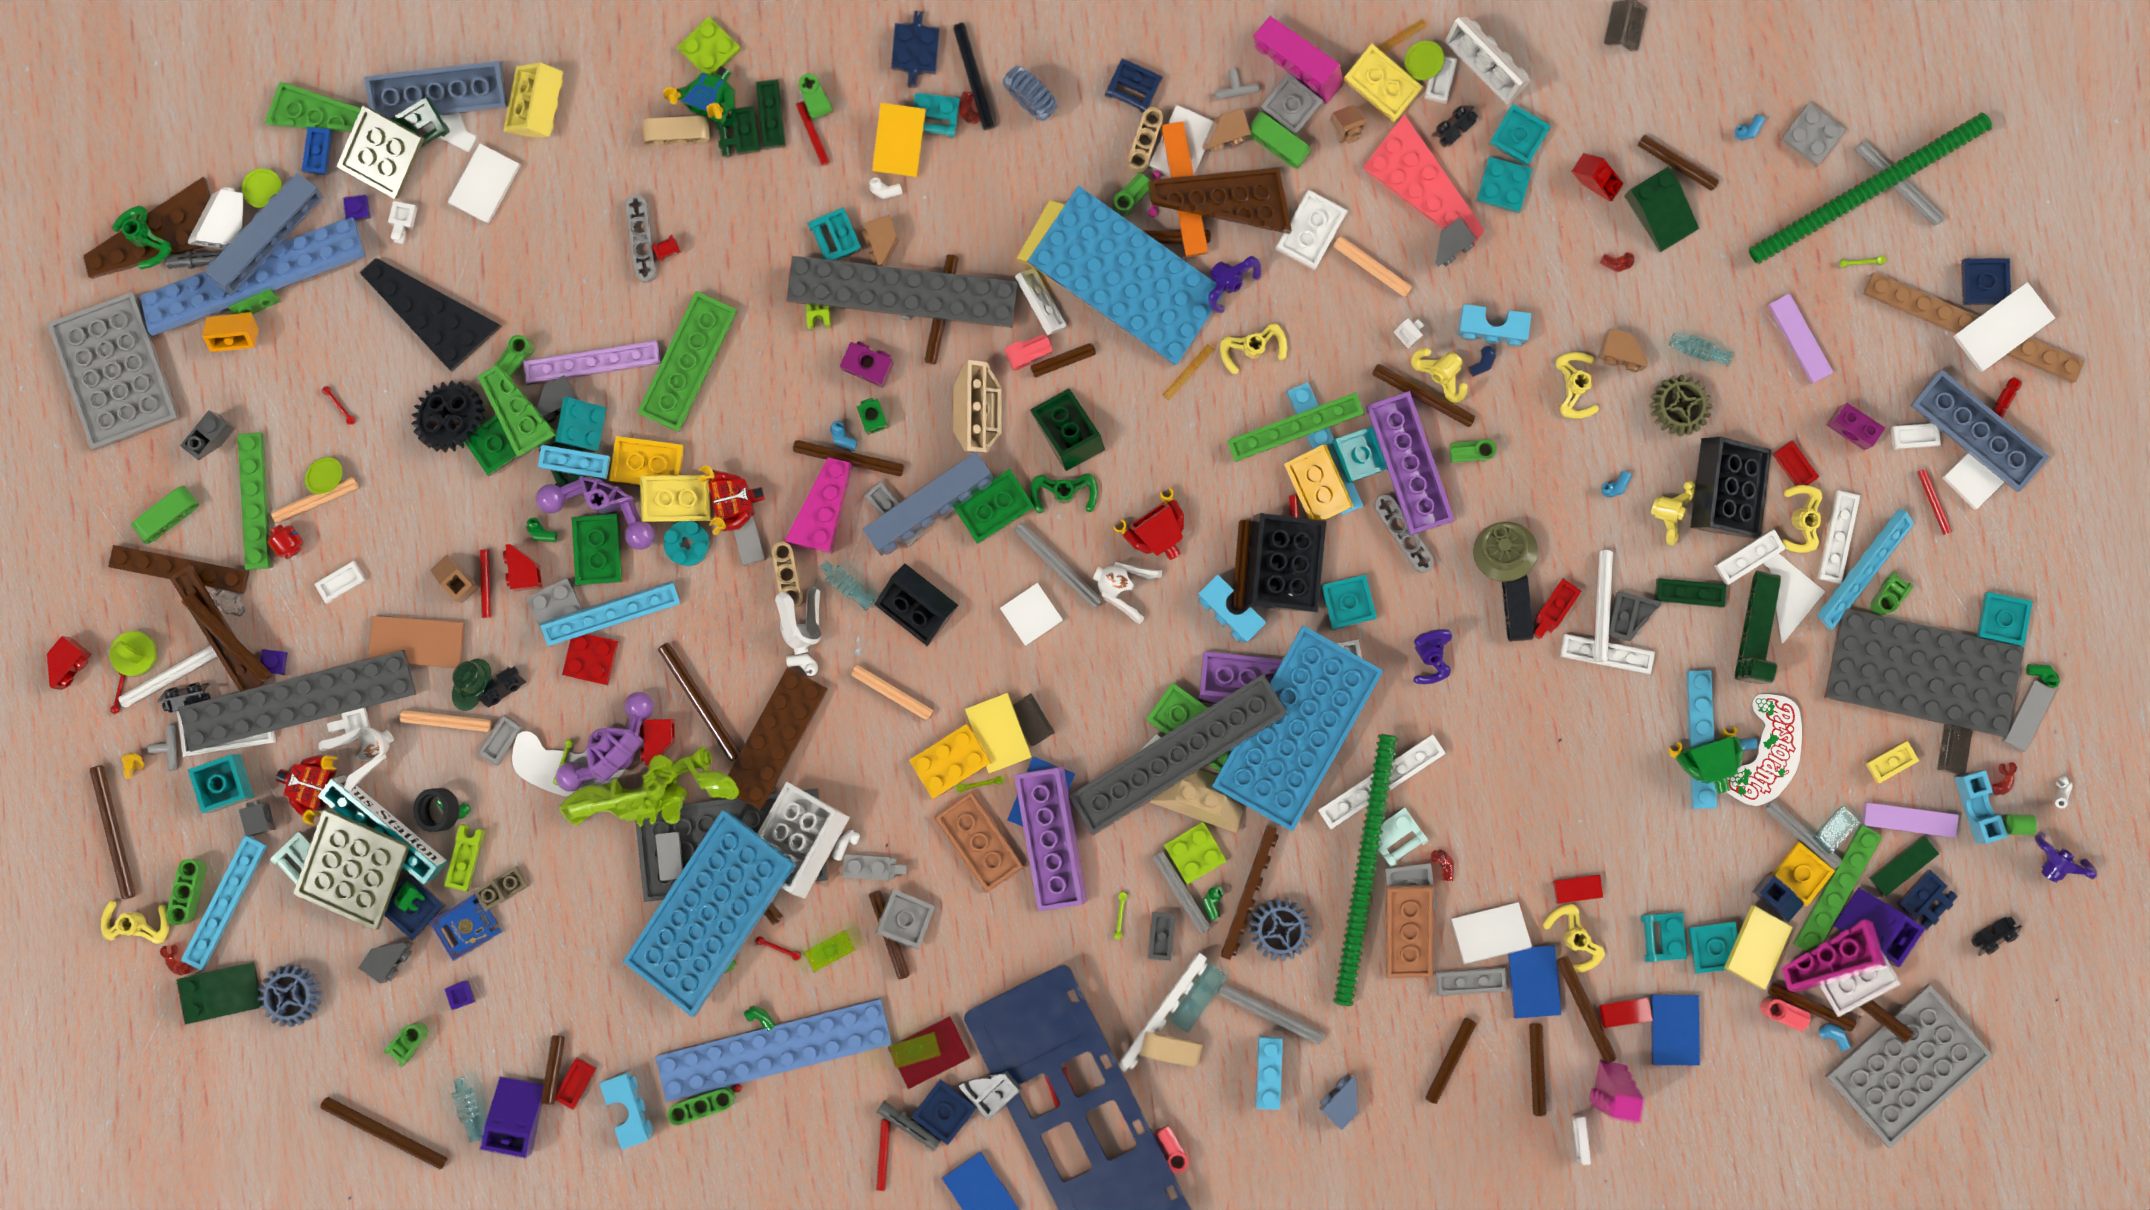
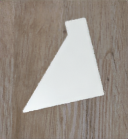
M460 112L440 114L443 122L447 124L450 133L438 138L469 152L477 136L466 131ZM432 122L422 128V130L430 132L435 129V126Z
M1778 553L1763 564L1770 569V573L1781 576L1776 611L1781 643H1784L1825 591Z

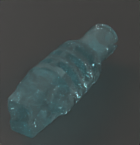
M1673 333L1669 346L1685 355L1705 362L1713 360L1729 366L1732 361L1723 358V356L1732 359L1734 356L1733 352L1717 348L1713 342L1693 335Z
M826 560L820 566V570L827 576L825 580L844 597L852 598L865 611L875 602L874 598H871L860 588V583L839 565L835 568Z
M464 1077L455 1079L453 1083L456 1092L452 1093L459 1121L464 1123L469 1143L481 1140L482 1133L477 1119L480 1113L472 1087L467 1088Z

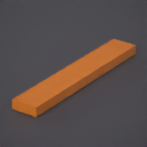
M1184 121L1161 125L1170 178L1194 176ZM1177 210L1185 257L1208 254L1202 216Z

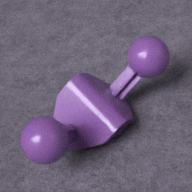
M580 476L579 480L563 487L553 484L545 485L536 494V504L539 509L545 513L552 514L563 508L565 500L583 493L589 507L600 514H612L622 509L629 525L625 532V539L629 546L637 550H643L650 547L654 541V529L649 523L641 521L634 504L635 498L622 492L621 488L613 487L600 479L594 480Z
M634 692L627 697L624 704L625 712L629 717L627 729L605 727L595 730L590 735L586 747L587 767L582 768L577 763L567 762L558 768L556 782L561 789L570 792L575 791L583 786L585 780L597 778L601 782L607 781L616 772L624 770L631 765L636 751L643 742V739L638 736L641 722L649 718L654 710V702L647 693Z

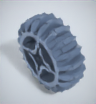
M1015 66L1006 73V76L1003 78V84L1021 107L1030 113L1031 116L1041 121L1052 116L1057 109V101L1035 75L1021 66Z
M1276 898V906H1273L1272 902L1268 900L1267 905L1269 908L1267 910L1263 905H1260L1259 908L1263 913L1261 915L1257 912L1253 913L1255 917L1259 918L1258 921H1250V924L1256 926V929L1249 930V933L1257 934V937L1251 939L1252 943L1260 942L1256 950L1261 951L1265 948L1263 952L1264 957H1267L1272 952L1271 959L1274 961L1277 959V954H1280L1281 961H1285V954L1287 953L1290 959H1294V954L1292 953L1294 950L1301 955L1302 951L1298 947L1301 944L1307 948L1308 944L1303 942V939H1311V935L1305 934V930H1311L1312 926L1304 925L1305 922L1310 920L1309 916L1301 917L1305 912L1303 908L1298 912L1295 911L1298 907L1296 902L1290 908L1289 899H1285L1284 906L1281 905L1279 898ZM1277 911L1290 912L1296 920L1283 922L1280 916H1278ZM1268 915H1271L1273 925L1271 929L1262 933L1263 922ZM1277 921L1281 926H1287L1286 931H1284L1286 932L1284 938L1279 933H1273L1277 929ZM1299 926L1298 937L1291 945L1288 937L1289 933ZM1277 937L1281 940L1284 948H1273L1265 940Z
M286 964L285 968L282 966L276 967V972L270 971L268 973L270 978H263L262 982L266 986L259 987L258 990L263 992L264 995L259 996L257 999L260 1001L264 1000V1004L259 1008L268 1010L264 1016H272V1023L279 1021V1026L281 1027L286 1026V1024L289 1027H294L296 1023L298 1025L304 1024V1019L307 1021L311 1020V1013L318 1012L317 1007L314 1005L322 1003L320 999H317V996L322 995L323 992L316 990V987L320 986L321 983L313 982L316 975L311 974L308 976V968H304L301 971V965L299 964L295 965L294 968L291 964ZM285 977L296 979L289 986L278 984ZM303 986L306 991V998L302 994ZM289 991L293 993L291 995L293 996V999L291 1000L288 999L289 995H287ZM274 994L279 998L278 1004H276ZM291 1005L302 1007L296 1014L285 1013V1010L290 1008Z

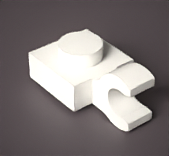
M393 201L388 223L394 226L391 239L395 243L404 244L406 228L413 229L417 212L416 205Z
M366 708L341 713L343 720L326 723L328 732L331 733L344 729L348 733L360 727L370 728Z

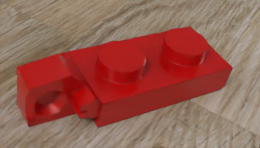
M1562 578L1536 615L1534 622L1538 625L1533 631V636L1540 639L1546 631L1552 633L1559 626L1582 591Z

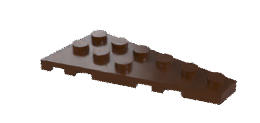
M1279 168L1154 179L1148 182L1152 205L1286 234L1292 232Z
M204 177L148 212L146 223L156 237L166 240L171 244L172 250L169 255L184 254L186 251L205 248V246L188 244V239L211 197L207 180ZM121 230L83 255L88 277L94 279L137 267L140 261L156 256L159 250L150 246H135L126 239Z

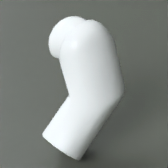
M873 178L869 182L871 192L881 199H888L903 194L900 183L887 186L879 178Z
M808 654L786 656L787 667L800 666L808 676H814L817 673L818 664Z
M2061 776L2056 780V785L2059 788L2056 791L2055 804L2058 808H2065L2068 805V798L2073 784L2066 776Z
M854 830L845 832L837 840L831 857L835 860H842L849 842L856 845L860 839V834L854 832Z

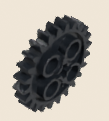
M452 380L448 386L441 382V388L439 389L433 385L432 393L426 390L427 397H419L422 403L421 405H414L418 412L412 414L416 419L412 422V425L416 428L414 433L418 436V439L429 449L432 447L436 452L441 449L444 453H447L448 448L455 452L456 445L464 448V441L472 443L470 436L479 435L475 430L476 428H483L479 421L485 420V417L481 414L485 411V408L481 405L483 400L478 397L479 394L468 384L465 386L459 381L456 385Z

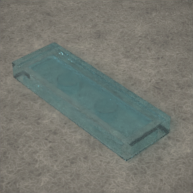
M1209 962L1169 1018L1170 1021L1187 1033H1189L1228 977V975Z

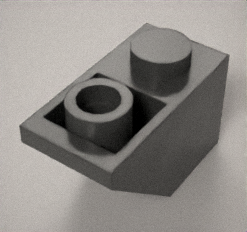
M1462 216L1441 231L1436 257V265L1438 267L1441 264H1444L1445 267L1456 260L1454 255L1462 250L1463 253H1466L1475 246L1473 241L1477 237Z
M565 375L543 387L537 410L548 423L556 420L557 415L561 413L563 397L580 400L570 380Z
M208 410L180 446L197 460H200L222 446L236 428L219 414Z
M408 941L373 948L369 951L358 969L380 984L388 981L391 982L399 972L397 967L401 961L405 962L411 955L412 951L410 948L413 946V943Z

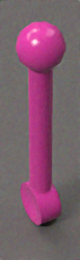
M1155 170L1152 174L1153 178L1159 179L1161 172ZM1152 204L1148 214L1150 217H1155L1157 210L1155 209L1156 206Z

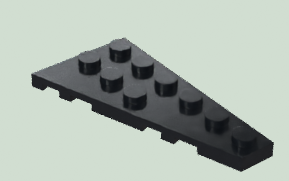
M375 258L360 272L365 280L451 372L502 327L493 320L378 258Z

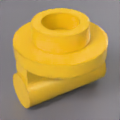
M135 753L123 754L121 757L123 776L126 779L132 778L133 771L135 769L141 770L145 765L142 757Z

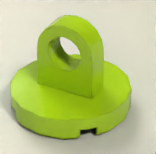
M139 631L122 633L113 641L110 647L109 658L111 664L117 672L123 675H144L153 668L157 661L156 643L150 636Z

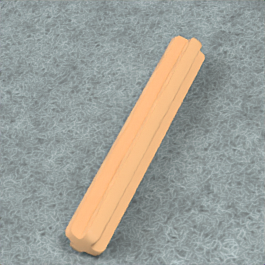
M1342 236L1336 240L1334 248L1397 293L1405 297L1410 292L1411 285Z
M348 478L341 481L335 489L326 494L313 493L272 511V519L276 523L285 521L357 490L358 483L355 478Z
M856 665L852 670L851 675L923 719L928 720L933 713L931 708L859 665Z
M402 710L400 713V721L405 723L489 732L491 729V720L409 710Z

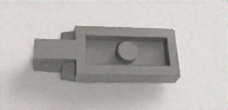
M844 854L843 878L895 879V874H907L908 865L896 864V859L891 857Z

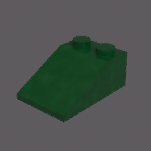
M1669 166L1633 187L1624 196L1660 253L1699 229L1683 189Z
M1070 388L1030 409L1031 414L1065 471L1105 450L1100 433Z
M254 962L176 979L185 1025L258 1009L262 1005V1001L257 999L261 995L258 990L259 985Z

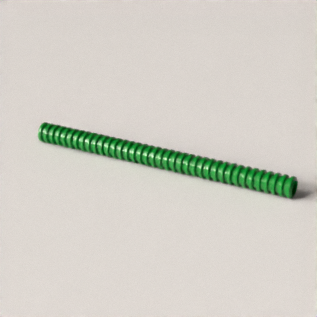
M1983 112L1979 113L1978 116L1972 117L1971 120L1960 124L1959 127L1953 128V131L1950 130L1947 134L1936 138L1934 142L1931 141L1928 145H1924L1922 149H1917L1916 153H1910L1903 160H1898L1897 164L1893 163L1891 167H1886L1885 171L1881 170L1878 174H1874L1872 178H1867L1866 182L1862 181L1860 185H1855L1854 189H1848V193L1843 192L1841 196H1836L1835 200L1831 199L1829 203H1824L1823 207H1817V211L1812 210L1810 214H1805L1804 218L1800 217L1798 221H1793L1792 225L1788 224L1786 229L1781 228L1780 232H1774V236L1769 235L1767 239H1762L1761 243L1757 242L1755 247L1750 246L1749 254L1752 260L1757 264H1761L1762 260L1766 261L1769 259V256L1773 257L1775 253H1780L1781 249H1787V246H1792L1793 242H1799V239H1804L1806 235H1811L1812 231L1816 232L1818 228H1823L1824 224H1830V221H1835L1837 217H1842L1843 213L1847 214L1849 210H1854L1855 206H1861V203H1866L1868 199H1873L1880 192H1885L1886 188H1892V185H1897L1899 181H1904L1911 174H1916L1917 170L1921 171L1924 167H1928L1930 163L1933 164L1936 160H1940L1942 156H1947L1948 152L1952 153L1955 149H1959L1961 145L1964 146L1967 142H1971L1973 138L1976 139L1979 135L1985 134L1986 131L1992 129L1990 118Z
M1378 734L1380 739L1376 743L1378 745V749H1375L1377 756H1374L1376 763H1373L1375 769L1372 770V774L1374 775L1370 779L1372 784L1369 785V788H1371V791L1368 792L1370 798L1367 799L1369 804L1365 808L1367 813L1364 814L1366 820H1363L1365 827H1362V831H1364V834H1361L1363 840L1360 841L1362 846L1358 849L1360 856H1357V859H1359V863H1356L1358 869L1355 870L1357 875L1353 879L1355 881V884L1352 885L1354 891H1351V895H1353V898H1350L1352 905H1349L1351 911L1347 914L1349 920H1346L1348 927H1345L1347 934H1344L1346 940L1343 941V945L1345 946L1341 950L1343 955L1340 956L1342 962L1339 963L1341 967L1338 970L1340 976L1337 977L1339 982L1335 985L1337 991H1334L1336 998H1333V1002L1342 1006L1354 1005L1352 998H1355L1353 991H1356L1354 985L1357 984L1355 979L1359 975L1357 970L1360 969V966H1358V963L1361 962L1359 956L1362 955L1360 949L1364 946L1361 943L1365 940L1363 934H1366L1364 927H1367V923H1365V920H1368L1366 914L1369 912L1368 905L1371 904L1369 898H1372L1370 891H1373L1371 884H1374L1372 878L1376 875L1373 872L1377 869L1375 863L1378 862V859H1376V855H1379L1377 849L1380 848L1378 843L1382 839L1380 837V834L1383 833L1381 827H1384V823H1382V820H1385L1383 813L1386 812V809L1384 807L1388 804L1386 798H1389V795H1387V791H1390L1388 784H1391L1389 778L1392 777V773L1390 772L1394 768L1392 762H1395V759H1393V755H1396L1394 748H1397L1395 742L1399 739L1397 736Z

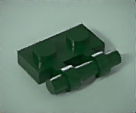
M753 106L731 110L732 118H727L724 124L715 121L716 129L719 130L720 140L718 141V147L721 149L722 157H730V148L736 147L738 155L760 152ZM730 127L734 129V138L728 137L727 129Z

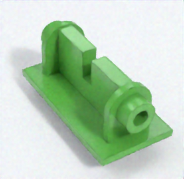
M269 288L228 307L234 314L249 312L254 314L281 302V300L274 293L275 290L272 291Z

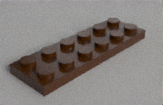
M787 667L728 774L739 790L737 798L761 811L763 810L828 691L826 687Z

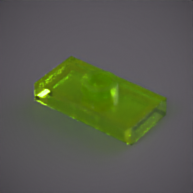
M844 930L806 950L804 954L813 972H816L854 952L855 948L847 932Z
M935 1032L889 1045L895 1068L941 1055Z

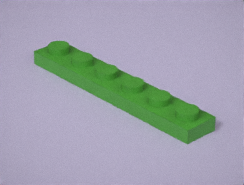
M1355 392L1227 441L1234 461L1237 462L1364 415L1358 395Z
M260 432L237 434L245 569L271 568L270 546L267 543L269 526L263 434Z
M1859 825L1841 857V864L1834 869L1836 871L1827 881L1793 941V945L1810 953L1823 943L1883 836L1864 825Z

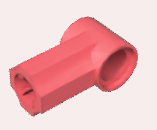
M1046 333L1026 342L1019 341L1004 349L1013 370L1026 367L1031 364V361L1053 352Z
M1767 997L1760 1004V1011L1765 1017L1801 1032H1804L1809 1025L1810 1013L1787 1004L1782 1000ZM1776 1003L1778 1009L1776 1013L1771 1014L1770 1008Z
M1169 1125L1160 1128L1153 1134L1172 1172H1184L1188 1167L1186 1153L1181 1148ZM1176 1155L1184 1158L1183 1164L1178 1167L1171 1164L1172 1158Z

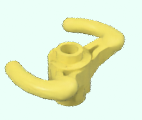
M1273 323L1267 325L1266 329L1261 333L1251 334L1241 339L1230 336L1223 338L1220 342V353L1226 368L1232 374L1239 372L1238 367L1230 358V348L1243 351L1251 359L1259 358L1263 355L1266 344L1272 336H1276L1279 342L1278 358L1285 360L1288 347L1283 330L1278 324ZM1255 344L1257 345L1258 349L1255 350L1254 347H1250V345Z
M1420 348L1415 351L1411 357L1412 367L1417 371L1431 374L1432 379L1440 383L1444 388L1447 401L1453 404L1461 402L1466 397L1468 385L1461 383L1459 385V392L1455 393V375L1461 370V358L1456 353L1449 352L1444 354L1439 360H1421V357L1431 354V349Z
M1570 352L1559 356L1556 360V367L1564 374L1566 383V399L1560 406V412L1567 418L1582 419L1597 413L1599 407L1592 405L1583 410L1575 411L1572 409L1579 396L1586 393L1591 388L1592 383L1590 374L1582 370L1577 371L1568 362L1578 360L1592 364L1594 357L1582 352Z
M1688 480L1684 483L1685 493L1672 499L1664 496L1662 498L1656 497L1651 514L1655 515V518L1664 520L1667 527L1666 543L1669 546H1674L1678 541L1677 524L1679 520L1683 521L1687 508L1684 506L1694 497L1695 483Z
M1797 485L1784 490V496L1791 497L1801 493L1809 494L1810 498L1804 507L1793 512L1791 518L1793 526L1796 529L1802 530L1807 542L1806 544H1795L1786 539L1781 541L1789 551L1807 553L1816 550L1819 545L1816 528L1820 526L1821 522L1818 506L1822 500V492L1813 486Z
M113 900L108 902L101 917V931L105 939L114 940L120 935L143 936L154 944H160L165 941L170 927V922L167 919L166 905L162 904L158 907L161 927L159 931H156L146 924V918L139 912L120 914V917L115 921V925L111 927V915L117 904Z
M1574 904L1563 905L1555 909L1544 921V929H1550L1560 916L1568 915V930L1564 933L1563 938L1565 945L1575 951L1585 950L1593 956L1589 961L1575 964L1573 967L1576 973L1593 969L1605 957V951L1602 946L1592 943L1591 937L1580 924L1579 909ZM1578 935L1579 939L1576 943H1574V936Z

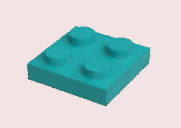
M1512 103L1489 144L1528 166L1551 125Z
M1488 157L1476 202L1520 213L1532 168Z
M563 397L555 442L599 452L607 407L570 397Z
M1372 426L1332 441L1348 483L1387 470Z
M1366 574L1321 585L1332 630L1377 619Z
M1984 592L1976 637L2016 646H2025L2033 601Z
M1731 921L1688 927L1694 973L1701 974L1727 970L1724 967L1738 937L1736 922Z

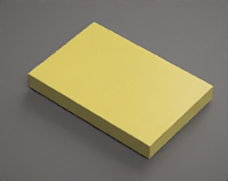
M1373 43L1370 44L1343 78L1346 83L1393 123L1423 88L1421 84Z
M701 475L640 476L641 521H711L710 489L708 484L710 479L700 482L698 477Z
M1009 693L965 709L973 733L992 762L986 766L988 773L1032 758Z
M1751 906L1724 968L1758 988L1766 990L1792 927L1757 906Z

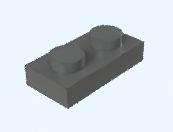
M1152 912L1148 959L1171 961L1175 914Z

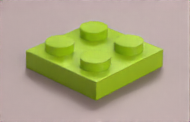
M709 16L677 46V49L701 73L704 72L712 76L715 75L719 66L724 67L741 50Z
M1204 822L1199 823L1164 844L1187 885L1227 862Z

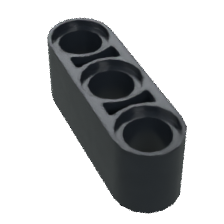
M1526 574L1520 579L1502 582L1506 631L1509 642L1533 639L1530 592Z

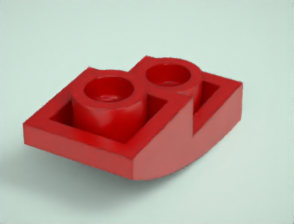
M1648 998L1599 1005L1604 1028L1653 1021Z

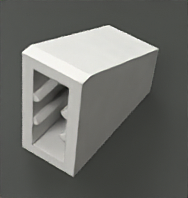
M227 187L213 193L188 239V244L223 249L227 244L231 243L242 229L243 193L235 192V189Z

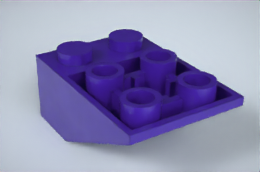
M1859 887L1833 924L1834 927L1844 932L1858 925L1864 919L1873 922L1880 948L1889 964L1895 967L1902 965L1925 930L1924 927L1905 914Z
M499 1077L484 1126L480 1150L527 1158L532 1154L542 1107L541 1097L544 1084Z

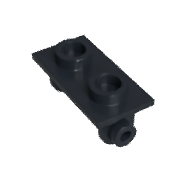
M1461 105L1456 108L1450 119L1441 122L1436 127L1432 137L1441 138L1439 142L1444 148L1451 146L1461 136L1457 130L1458 127L1465 133L1476 123L1478 115L1471 111L1474 109V106Z
M515 666L512 668L508 667L496 675L499 680L498 684H496L494 679H491L478 687L479 690L476 691L477 699L489 708L492 705L498 704L501 699L511 692L517 691L526 681L518 675L519 671Z
M199 682L187 685L183 689H177V687L169 688L163 692L158 699V703L164 702L162 703L163 710L172 713L179 711L178 707L186 706L185 701L187 700L189 705L210 700V694L205 693L209 683L200 685Z
M2011 916L2008 918L2004 917L1991 925L1996 932L1995 934H1992L1987 927L1973 935L1971 943L1974 947L1977 948L1979 946L1981 948L1978 954L1979 957L1985 953L1990 955L2000 948L1998 945L2005 941L2011 943L2017 939L2022 926L2015 927L2016 922Z

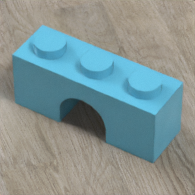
M1464 304L1460 308L1457 335L1463 336L1464 340L1474 341L1476 338L1485 339V342L1492 344L1503 341L1508 342L1507 345L1520 347L1521 344H1525L1528 341L1532 313L1509 310L1505 314L1504 324L1495 327L1486 320V307Z
M1217 574L1198 593L1197 596L1200 598L1198 602L1207 611L1211 609L1216 614L1214 618L1223 627L1227 625L1232 630L1230 634L1239 643L1243 641L1246 644L1266 622L1251 607L1240 615L1230 613L1226 607V599L1234 590Z
M1986 770L1972 771L1954 777L1975 843L1987 844L2007 838L2001 815H1997L1989 803L1988 795L1993 793Z
M1257 1035L1256 1109L1280 1110L1283 1047L1281 1036Z
M629 1071L600 1082L606 1105L618 1102L624 1104L628 1109L627 1121L614 1127L621 1150L651 1139L653 1128L650 1120L645 1118L644 1111H646L643 1099L638 1097L636 1089L639 1087L636 1077L632 1076Z

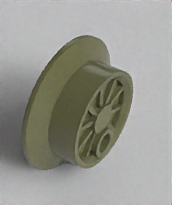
M1499 522L1488 526L1478 535L1473 547V556L1476 566L1484 575L1496 581L1508 582L1520 579L1532 570L1537 561L1538 546L1532 533L1522 525L1513 522Z

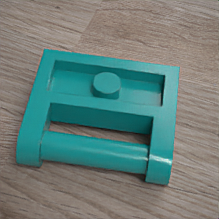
M915 93L913 107L926 109V119L949 121V126L924 123L923 132L948 135V138H955L960 98Z
M844 207L807 223L809 230L813 231L821 250L822 259L837 261L862 250ZM827 224L838 250L831 253L821 230V226Z
M1682 912L1641 915V922H1644L1645 962L1687 959ZM1656 921L1659 923L1661 953H1656L1653 922Z

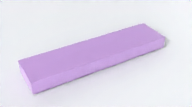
M1790 293L1770 303L1768 307L1810 383L1813 384L1834 373Z
M1864 803L1862 825L1956 838L1959 815Z

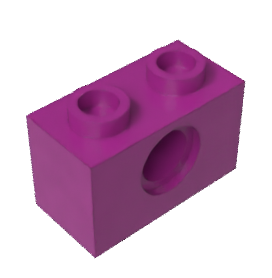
M857 341V344L850 342L840 364L841 370L883 388L894 364L893 360L890 359L891 355L881 350H878L877 353L869 350L870 346L860 341ZM865 358H872L874 360L871 367L865 368L862 366Z
M1849 403L1839 406L1826 425L1863 450L1873 447L1885 429L1884 426Z

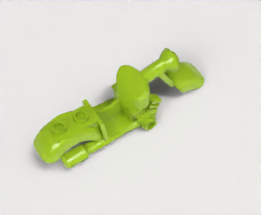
M701 746L694 754L674 762L663 755H655L650 761L648 772L642 776L644 779L643 786L637 789L622 788L617 779H612V783L589 785L575 790L574 793L569 795L560 804L558 809L564 818L573 825L581 824L595 813L610 812L620 820L625 819L626 822L637 820L638 826L641 827L646 818H650V824H654L657 814L661 810L664 821L669 824H675L680 820V810L683 801L686 799L685 796L688 795L687 791L678 785V775L690 771L701 789L706 788L709 795L713 798L722 797L733 800L738 796L739 790L735 782L728 775L719 771H708L712 763V756L710 751ZM696 768H700L701 770H704V771L698 773V771L696 770Z

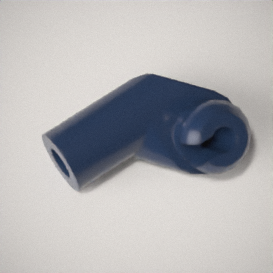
M1483 347L1480 362L1468 367L1472 377L1492 368L1496 358V352L1492 347Z

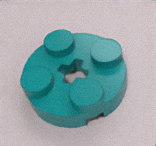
M680 521L672 525L664 534V550L668 558L676 564L687 567L695 566L705 559L710 548V538L707 531L696 522ZM684 538L693 540L688 550L686 547H681Z

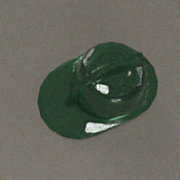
M478 658L462 662L454 669L452 674V681L454 683L452 701L459 710L468 711L477 706L479 702L477 698L483 694L491 677L490 665L485 660Z

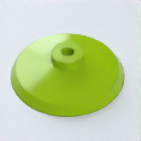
M1433 41L1417 42L1406 53L1404 60L1405 69L1415 79H1430L1437 75L1443 67V50Z
M258 168L249 172L241 186L246 202L257 208H264L269 203L270 198L282 189L281 180L278 175L266 168Z
M323 457L314 461L305 473L304 481L307 489L314 494H326L332 491L341 481L342 466L339 461L332 457Z

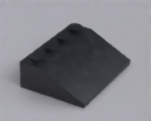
M1724 437L1701 438L1690 528L1754 539L1760 537L1771 449Z
M1264 513L1253 515L1244 606L1318 612L1326 521Z

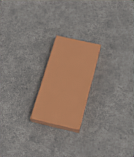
M372 616L368 659L405 650L409 665L461 668L465 623Z
M972 791L934 817L986 893L1024 867Z
M1386 886V978L1433 977V886Z

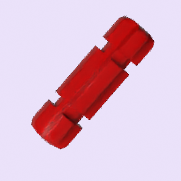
M2017 378L2009 379L2006 389H2003L1995 403L1996 406L1992 408L2001 418L2004 417L2005 410L2009 408L2017 394L2016 391H2019L2022 382Z

